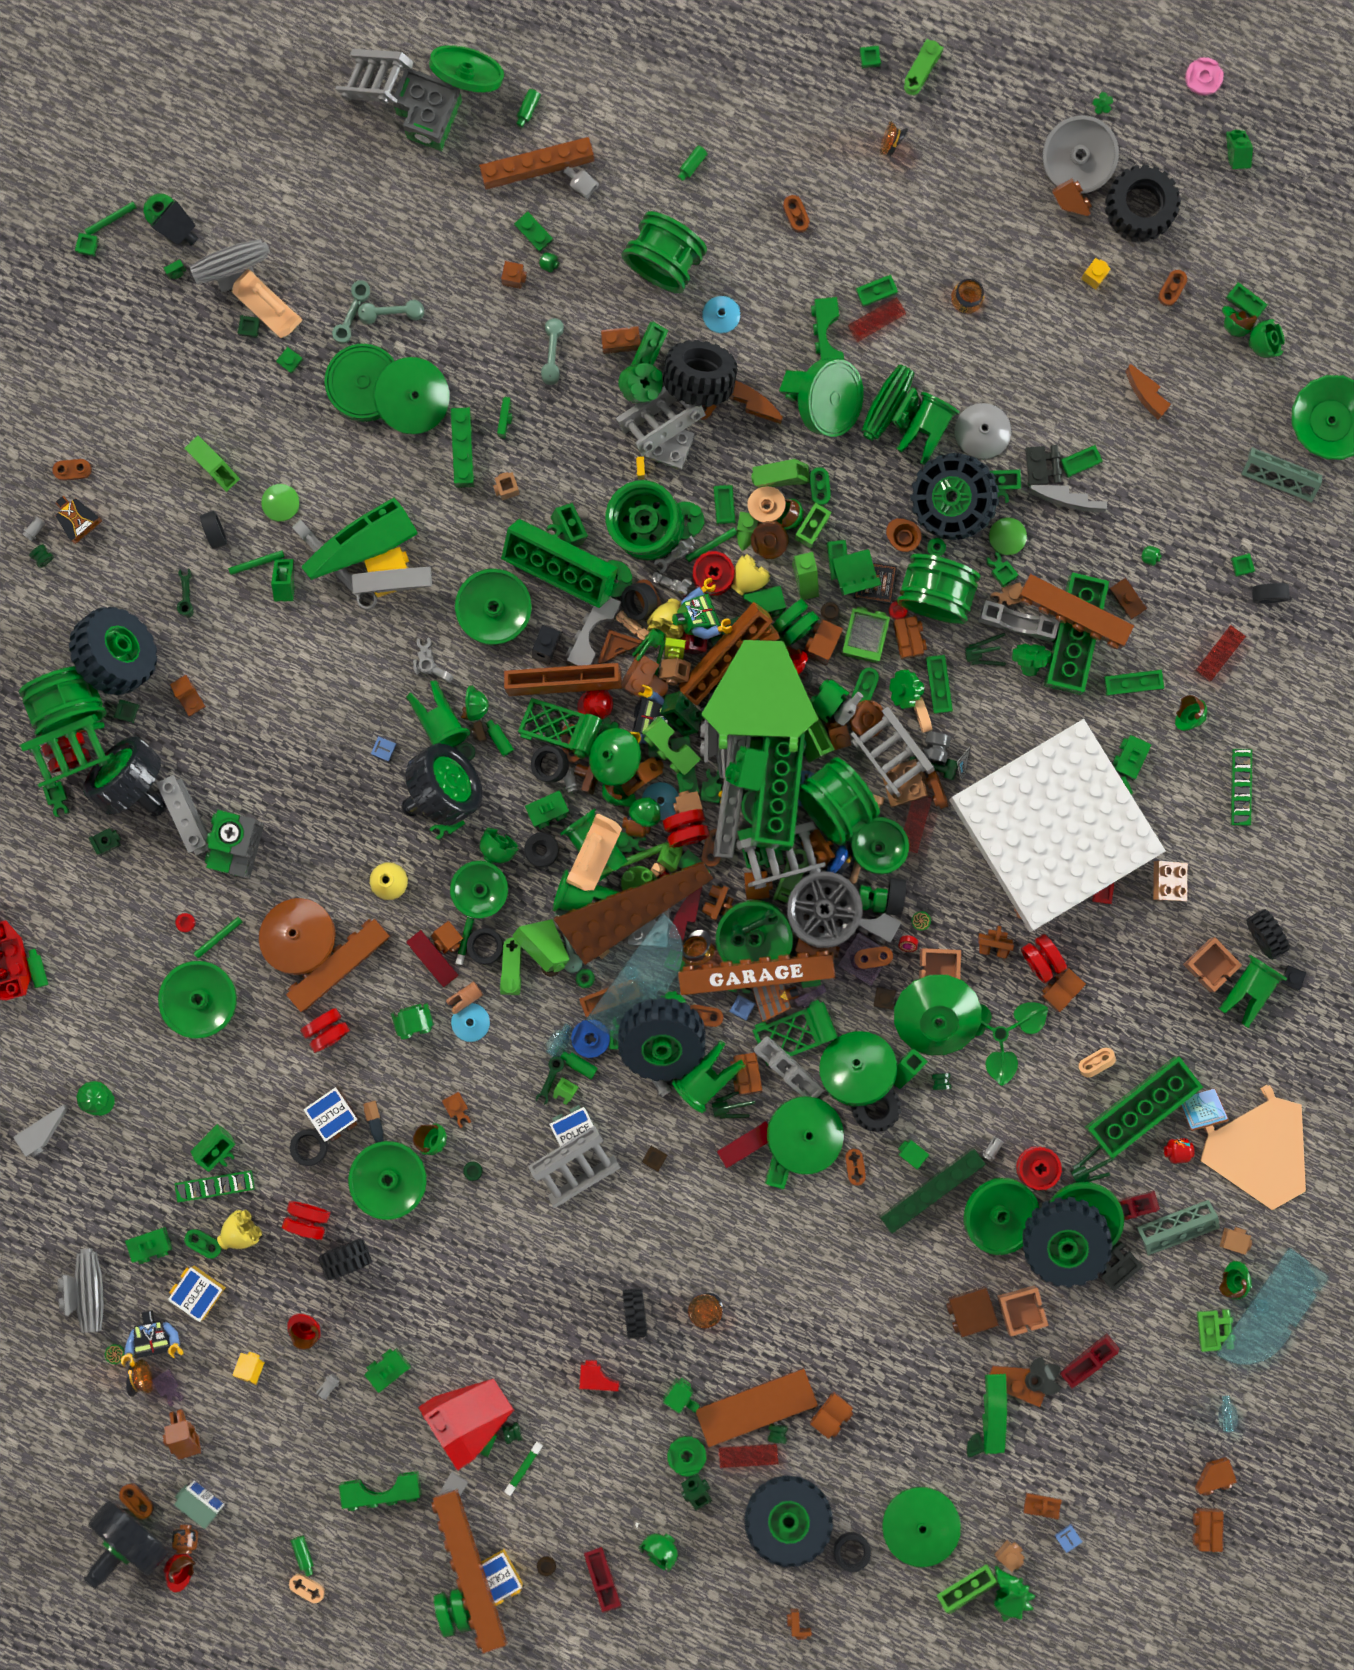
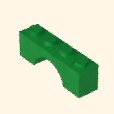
M837 297L814 299V305L811 306V317H815L816 324H813V335H817L818 342H815V353L819 354L820 360L825 358L844 360V353L834 349L826 337L828 327L839 318Z
M470 407L451 408L454 484L456 488L475 487Z
M419 1471L400 1473L397 1476L395 1485L385 1492L369 1490L362 1483L361 1479L344 1481L339 1484L342 1509L347 1508V1511L358 1510L359 1506L366 1505L367 1508H375L380 1503L395 1505L401 1500H406V1503L415 1502L422 1495Z

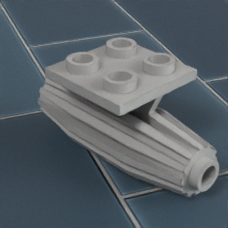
M261 239L238 243L211 253L189 267L196 284L217 280L223 293L233 289L234 282L247 269L255 274L252 266L268 258L267 253H270L266 241L262 243Z
M705 719V722H701V737H704V740H701L700 756H704V762H708V758L716 755L719 775L721 778H724L731 735H728L727 749H719L720 734Z
M93 1248L81 1249V1253H77L74 1277L61 1274V1279L57 1280L58 1291H62V1298H59V1310L63 1311L65 1316L74 1310L77 1311L81 1333L97 1332L102 1329L104 1310L102 1273L97 1252H93Z

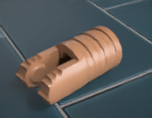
M473 981L448 998L446 1002L448 1005H453L462 999L452 1008L453 1014H457L482 997L483 993Z

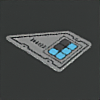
M970 747L957 761L960 779L966 774Z

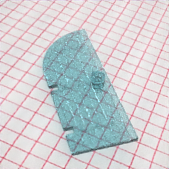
M665 914L661 915L586 1019L617 1041L619 1024L624 1014L629 1009H633V1006L639 1002L643 1003L647 999L652 998L653 1000L661 997L656 993L659 989L666 992L680 970L683 958L682 940L676 926Z
M1289 1247L1216 1355L1228 1362L1241 1365L1259 1363L1272 1357L1281 1349L1291 1335L1292 1331L1287 1328L1289 1324L1296 1327L1317 1295L1312 1292L1314 1287L1320 1291L1329 1279V1276Z

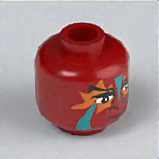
M1187 1138L1170 1139L1167 1146H1164V1155L1173 1164L1188 1163L1194 1157V1146Z

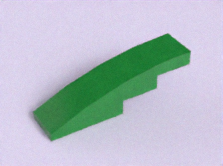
M1006 1374L985 1375L986 1394H983L985 1414H982L985 1454L1005 1453L1007 1427Z

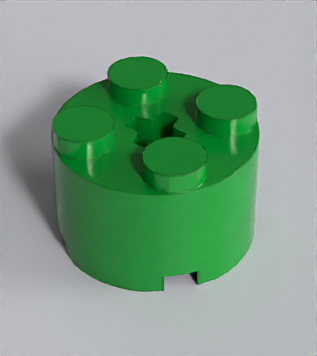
M648 363L630 365L619 376V389L622 391L624 398L633 403L655 400L662 390V372Z
M828 679L825 680L818 689L821 691L819 695H815L810 699L816 715L826 723L830 721L828 716L831 718L846 700L844 695L848 696L850 694L849 691L833 679L830 681Z
M424 1003V1007L421 1004L400 1009L398 1015L395 1012L391 1013L396 1034L401 1037V1040L412 1037L418 1031L420 1034L430 1032L432 1026H434L428 1003Z

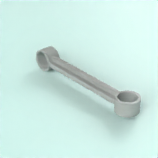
M301 520L292 526L294 531L314 552L323 546L320 540ZM345 568L335 571L334 574L353 593L352 575ZM370 592V594L373 596L374 602L370 606H363L360 603V598L363 594H354L357 597L358 605L362 609L370 610L375 607L377 599L373 592Z

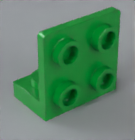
M869 549L832 560L842 596L881 585L880 578L876 576Z

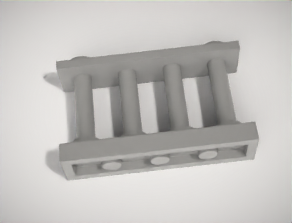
M352 49L350 56L356 60L354 71L347 87L336 86L335 90L341 93L343 99L348 101L353 99L376 101L384 104L397 103L398 100L390 92L399 71L403 68L411 69L414 62L402 52ZM368 66L359 88H356L355 85L363 67ZM380 67L371 89H368L367 87L375 68ZM392 68L384 89L380 90L379 88L387 70Z
M664 386L657 399L638 403L618 416L616 421L624 434L631 431L638 439L635 444L643 457L704 417L706 414L702 405L700 407L694 404L689 405L681 400L680 403L685 407V410L676 415L669 405L677 401L675 396H671ZM663 410L670 420L660 426L653 416ZM647 420L654 430L644 436L637 426Z
M886 707L882 710L884 714L883 720L859 738L854 732L851 733L854 738L851 742L857 750L861 748L887 782L885 787L891 795L895 793L899 797L901 795L897 789L921 771L924 772L926 770L930 774L935 769L890 708ZM892 725L896 730L893 733L894 735L869 753L863 743L886 726ZM903 740L907 745L905 750L883 767H880L875 758L896 742ZM915 755L918 759L917 765L892 783L886 773L909 756Z
M172 775L157 782L158 789L188 853L194 851L195 855L198 856L211 850L206 843L208 833L183 780H176L175 775Z
M813 821L795 826V835L799 834V837L802 838L809 867L798 868L792 847L789 851H786L791 871L781 874L774 849L765 848L773 876L762 879L755 854L756 847L751 846V838L736 843L738 850L744 849L747 852L755 881L748 883V887L755 886V889L766 887L767 882L808 871L810 875L821 872L820 868L826 866L825 862L816 863L809 838L810 831L815 829Z
M595 1126L528 1166L535 1181L543 1179L552 1192L548 1195V1198L553 1208L564 1204L570 1198L621 1168L615 1156L613 1155L608 1158L599 1143L603 1142V1139ZM593 1148L601 1161L600 1164L593 1168L590 1167L583 1156V1153ZM575 1158L585 1172L577 1178H574L566 1166V1163ZM558 1168L568 1181L567 1184L559 1189L549 1175Z

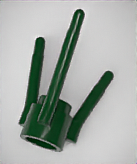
M1006 633L995 635L975 644H969V647H965L967 662H972V665L1005 666V662L979 660L982 658V653L1000 650V646L981 649L979 646L1004 637Z
M739 1091L716 1098V1102H712L714 1117H720V1119L749 1118V1114L726 1113H730L729 1109L753 1105L755 1101L728 1105L727 1101L724 1102L739 1094Z
M1097 1146L1078 1164L1074 1165V1170L1070 1171L1076 1183L1091 1182L1110 1176L1109 1172L1090 1177L1089 1173L1114 1161V1158L1111 1157L1088 1170L1085 1166L1081 1168L1100 1149Z

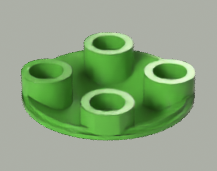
M275 484L264 492L261 500L262 509L266 516L273 521L289 520L299 510L298 494L292 487L286 484Z
M1009 517L1002 518L992 525L989 531V541L999 554L1013 555L1025 546L1027 532L1020 521Z
M634 866L623 874L621 886L624 891L632 887L641 886L648 881L657 880V878L648 868Z

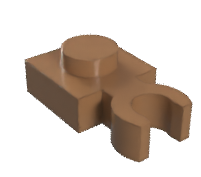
M1019 582L1001 588L1002 594L994 592L990 595V598L997 597L999 599L998 604L1006 602L1008 607L1021 603V599L1018 596L1022 586Z

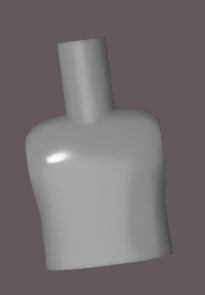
M568 166L564 171L565 174L572 178L570 182L571 188L579 192L586 199L591 196L599 185L585 170H580L576 173Z
M857 692L853 698L845 700L834 713V719L837 723L844 726L855 714L856 705L863 697L860 692Z

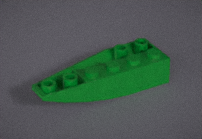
M392 498L343 528L318 549L301 568L310 580L384 554L418 533L404 508L395 498Z

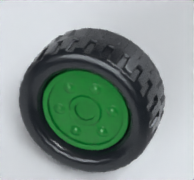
M139 737L125 738L105 752V756L111 753L114 754V757L109 759L110 763L101 767L99 764H96L91 768L83 785V793L94 806L107 815L119 814L138 802L145 810L152 813V816H159L165 811L167 806L165 801H162V798L150 787L156 780L161 768L160 756Z
M437 743L418 753L408 763L405 780L410 796L401 805L405 815L412 817L422 812L435 823L451 826L466 819L480 807L483 797L480 778L471 762L456 748L447 744Z
M108 1500L88 1523V1527L104 1540L102 1544L107 1549L91 1566L83 1580L96 1590L121 1562H124L126 1565L131 1563L144 1575L149 1576L164 1560L169 1550L116 1503Z

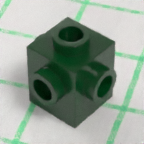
M698 1474L689 1477L681 1483L684 1490L681 1494L686 1503H691L695 1511L712 1502L708 1492L711 1488L706 1479L702 1480Z

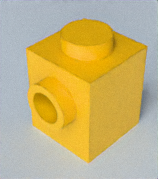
M1095 258L1081 279L1096 290L1109 273L1110 268L1105 261Z
M248 1352V1355L241 1353L232 1376L256 1385L265 1362L260 1360V1356L255 1353Z

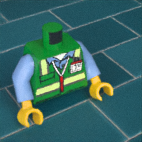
M712 578L706 579L702 588L699 586L690 592L682 600L677 614L672 616L673 624L675 626L682 625L685 633L688 635L709 639L720 635L722 631L727 634L732 631V626L725 627L731 624L730 619H724L720 623L709 594H705L706 591L713 592L716 588L715 584L712 587H707V584L712 582Z

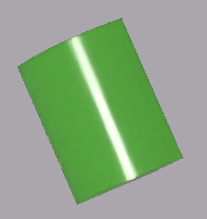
M818 717V720L804 732L807 743L804 752L809 763L835 750Z

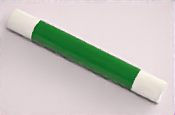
M468 916L456 959V964L463 965L467 942L474 922V918Z
M539 1442L535 1443L504 1492L511 1496L543 1447L542 1444Z

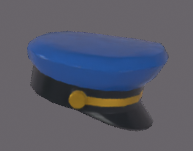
M841 845L834 853L835 858L829 862L826 872L842 875L849 864L855 860L854 856L848 854L846 846Z

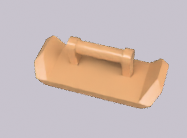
M247 269L234 282L232 293L280 338L289 335L301 323L302 319L300 316L293 312L251 270Z
M596 814L567 877V883L584 891L595 889L622 830L617 822Z

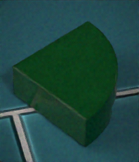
M976 1432L970 1437L971 1439L968 1440V1445L966 1446L968 1458L985 1452L980 1434Z

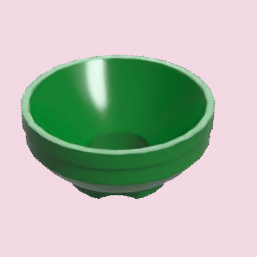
M162 193L150 196L143 207L147 222L151 225L163 212H155L153 210L156 203H162L165 209L173 199Z

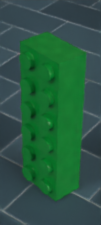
M521 519L515 521L507 529L501 556L502 560L597 608H600L610 599L618 567Z
M1072 572L1068 577L1065 591L1103 610L1110 581ZM1059 622L1044 687L1078 695L1085 692L1096 640L1090 637V633L1086 631L1079 632L1068 622L1065 624Z
M805 733L798 737V752H790V738L762 737L761 750L769 754L760 791H756L751 846L789 851L794 846Z
M1174 1056L1084 1128L1108 1158H1114L1201 1090L1203 1086L1179 1056Z

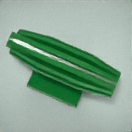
M898 364L883 383L869 408L861 430L866 439L873 441V439L878 440L892 421L901 434H904L921 404V399L915 388L912 387L908 393L915 375L914 371L910 368Z

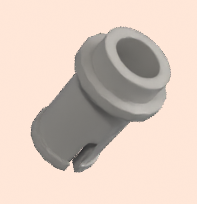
M36 516L27 529H23L22 535L32 541L36 539L35 536L46 523Z
M569 768L564 777L565 790L568 793H574L579 790V784L576 782L573 768Z
M665 1080L652 1081L659 1091L658 1094H661L662 1097L672 1091L671 1085H668Z
M993 1136L987 1149L982 1151V1157L990 1162L996 1160L995 1156L1004 1142Z
M332 1373L327 1375L326 1381L316 1391L319 1394L318 1396L326 1400L332 1390L339 1386L340 1379Z

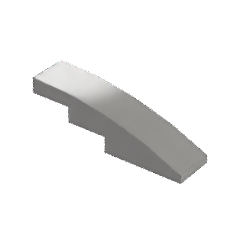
M1031 485L1029 487V493L1063 507L1103 513L1107 510V501H1088V494L1069 493V486Z
M431 567L353 574V594L381 593L394 590L404 591L431 587Z
M768 1036L754 1048L755 1053L764 1059L801 1096L817 1098L825 1091L803 1067Z

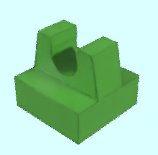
M562 1077L553 1091V1098L556 1099L560 1095L565 1098L563 1103L566 1105L571 1101L579 1087Z

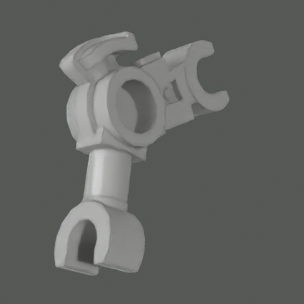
M692 536L686 541L680 542V545L674 548L668 557L657 559L654 562L655 565L663 563L664 567L659 571L660 573H665L672 562L680 560L692 552L694 549L692 545L696 543Z
M654 572L651 578L654 580L653 582L669 588V590L679 596L686 595L688 586L692 585V582L687 579H683L682 582L676 579L672 581V579Z
M427 638L425 646H422L421 640L417 639V646L421 651L417 652L420 660L419 664L417 659L413 661L415 673L417 675L420 672L431 675L433 673L450 683L453 679L452 674L436 667L437 665L433 661L432 650L429 649L432 645L430 638Z

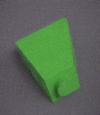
M199 436L194 438L185 447V450L226 492L240 480L232 469Z
M797 459L752 467L751 479L754 486L758 488L810 483L809 465Z
M813 552L794 556L792 567L800 599L807 600L819 597L818 572Z
M553 919L520 926L513 934V938L546 972L553 970L554 972L561 971L570 960Z

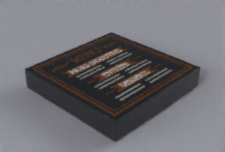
M873 563L876 576L880 578L881 585L854 592L853 599L891 605L897 566Z

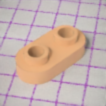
M1102 1048L1081 1060L1079 1070L1082 1076L1093 1077L1111 1067L1116 1061L1114 1051L1110 1048Z

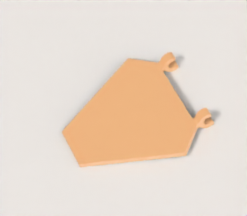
M1265 1085L1260 1089L1267 1098L1266 1102L1217 1130H1214L1213 1125L1203 1128L1208 1135L1200 1161L1271 1210H1274L1306 1191L1302 1105L1276 1098L1271 1086Z

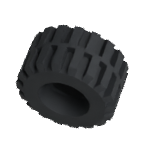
M891 1088L883 1097L887 1103V1112L883 1117L879 1119L869 1117L865 1112V1105L851 1106L852 1115L856 1122L866 1130L874 1132L886 1131L898 1121L899 1114H901V1101H899L897 1093Z
M356 1239L327 1251L318 1257L326 1280L340 1278L372 1262L364 1239Z

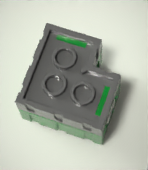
M405 69L394 95L398 100L397 103H393L396 115L407 118L403 124L407 139L442 152L444 142L447 140L451 125L462 103L460 88L454 87L438 78H432L430 75Z
M217 810V814H213L211 825H213L212 833L209 832L206 839L208 848L211 849L205 858L206 868L250 879L264 823L253 818Z

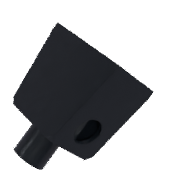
M175 199L150 225L154 230L178 245L183 239L190 246H193L198 240V237L191 231L196 226Z
M542 625L532 649V658L550 665L563 631L548 625Z

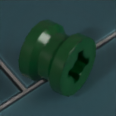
M44 544L39 545L29 554L30 558L36 561L38 568L46 566L54 559L52 553H48L47 547Z
M932 1074L931 1078L934 1080L932 1089H952V1085L949 1083L951 1074Z
M518 1421L510 1426L502 1425L507 1445L515 1440L518 1442L523 1440Z
M769 1424L770 1435L767 1441L786 1444L787 1438L785 1434L788 1432V1427Z

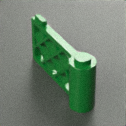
M531 697L518 733L521 734L520 738L532 741V738L553 744L571 750L576 757L584 759L589 757L591 747L597 738L603 721L597 716L575 712ZM534 704L542 706L544 712L534 716L532 713ZM558 711L562 717L551 721L548 714ZM546 715L550 723L539 727L536 719ZM572 716L579 718L576 725L569 727L566 719ZM532 721L535 722L537 729L531 732L524 730L526 724ZM564 721L567 729L557 733L554 725ZM552 726L555 734L550 737L543 736L541 731ZM569 732L572 737L570 743L561 742L559 736Z
M819 999L808 1003V1008L769 1024H766V1021L754 1025L756 1029L752 1030L758 1044L762 1041L758 1032L762 1030L772 1032L770 1039L773 1038L774 1034L784 1037L782 1049L787 1039L797 1043L794 1051L788 1052L784 1050L790 1056L836 1039L838 1035L824 1001L820 1003ZM804 1014L807 1021L804 1029L793 1024L796 1017ZM793 1018L791 1023L787 1022V1020ZM783 1022L790 1025L786 1036L776 1032L779 1023ZM792 1026L802 1030L799 1041L788 1037ZM804 1032L813 1035L815 1043L810 1045L801 1043Z

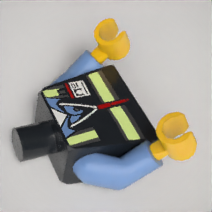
M642 685L645 691L644 693H638L639 696L643 697L639 700L633 729L630 733L634 735L638 743L647 744L644 740L646 736L642 732L658 716L674 731H677V729L660 714L664 699L653 691L651 687Z
M153 1310L141 1312L143 1324L136 1325L130 1332L121 1363L125 1368V1363L130 1361V1366L134 1367L135 1362L132 1357L137 1359L168 1352L175 1358V1351L182 1355L183 1351L179 1347L178 1332L170 1323L165 1322L164 1319L155 1321Z

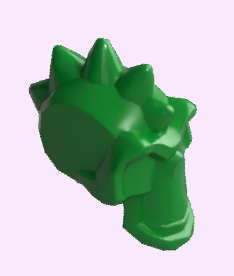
M995 1566V1574L1000 1589L996 1591L997 1595L994 1601L996 1610L1000 1613L1004 1622L1010 1618L1022 1620L1023 1611L1033 1610L1029 1601L1033 1600L1036 1596L1028 1592L1029 1586L1023 1585V1578L1012 1576L999 1569L998 1566Z

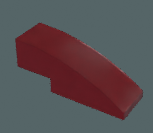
M702 887L684 900L673 920L668 938L684 940L687 922L695 923Z
M422 930L406 941L443 987L459 976Z
M766 1121L717 1150L726 1168L768 1143V1124Z
M1155 1190L1119 1200L1124 1220L1154 1213L1160 1209Z
M1105 1334L1060 1372V1375L1073 1389L1101 1369L1104 1363L1116 1356L1120 1348L1108 1334Z
M603 1547L583 1553L602 1612L607 1613L621 1608L622 1603Z

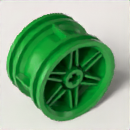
M648 211L639 223L640 235L637 240H631L627 243L626 249L621 254L622 259L635 273L657 287L672 293H683L685 285H688L690 281V276L687 272L692 265L701 263L703 256L707 253V246L698 235L677 220L659 212Z
M647 480L633 481L620 487L608 502L605 513L607 530L612 539L628 555L645 561L656 560L665 557L678 546L684 532V516L677 501L663 486ZM636 501H641L640 506L635 507L634 504ZM655 502L660 503V507L658 509L654 508ZM626 516L630 517L628 523L624 522V517ZM645 519L650 521L648 526L643 523ZM667 520L668 524L666 526H662L661 522ZM637 534V539L632 540L631 536ZM651 535H656L657 539L655 542L650 541Z
M928 554L911 555V563L907 566L905 578L899 592L901 596L897 599L898 605L913 613L934 620L953 624H965L968 620L966 615L970 613L978 587L976 582H979L980 574L966 565L946 558Z
M75 666L62 668L39 676L19 689V694L23 698L22 702L27 711L31 726L35 729L34 734L36 738L95 713L98 720L106 715L107 712L102 707L103 702L98 690L83 680L84 678L81 674L77 673Z
M835 757L831 759L830 763H826L822 769L810 778L805 779L803 784H800L798 798L803 808L816 826L831 841L838 845H842L865 824H869L873 818H877L880 814L877 801L868 786L854 769L840 758Z

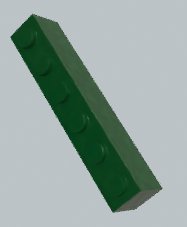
M970 1148L882 1213L879 1218L890 1233L893 1234L986 1164L976 1150Z

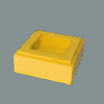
M637 457V479H645L644 457Z

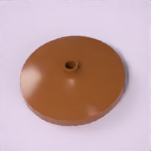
M304 898L289 899L276 905L264 918L259 932V946L265 960L278 971L290 975H301L317 969L329 957L335 943V926L329 913L318 903Z

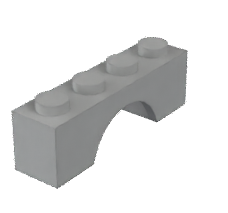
M610 597L600 608L591 605L593 608L590 614L586 613L582 623L585 625L582 631L578 630L574 637L576 641L574 647L570 646L566 653L567 663L573 666L593 664L596 653L589 644L590 634L598 624L614 621L621 607L620 601Z
M987 600L983 603L978 622L1048 642H1052L1055 639L1059 626V621L1042 615L1023 614L1013 611L1005 605Z
M841 900L839 902V905L841 907H845L847 905V902L845 900ZM822 905V907L825 908V909H824V912L827 913V914H829V913H830V912L828 911L829 906H828V905H825V906ZM884 913L872 920L861 918L857 930L865 935L871 933L875 935L874 939L885 944V942L890 943L901 922Z

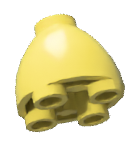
M748 554L745 557L741 556L734 569L733 584L731 585L741 596L744 593L761 589L770 581L769 578L771 577L765 568L755 566V560Z
M669 599L667 603L657 607L647 620V630L650 632L653 628H657L666 634L665 639L666 637L673 639L682 637L684 632L683 626H675L672 622V616L677 614L681 602L676 599Z
M385 862L379 864L370 875L372 891L383 900L397 899L407 888L408 878L406 871L395 863ZM388 876L390 881L383 883V877Z
M248 1210L234 1211L223 1224L221 1235L217 1237L218 1243L223 1249H244L257 1244L262 1231L258 1226L254 1225Z

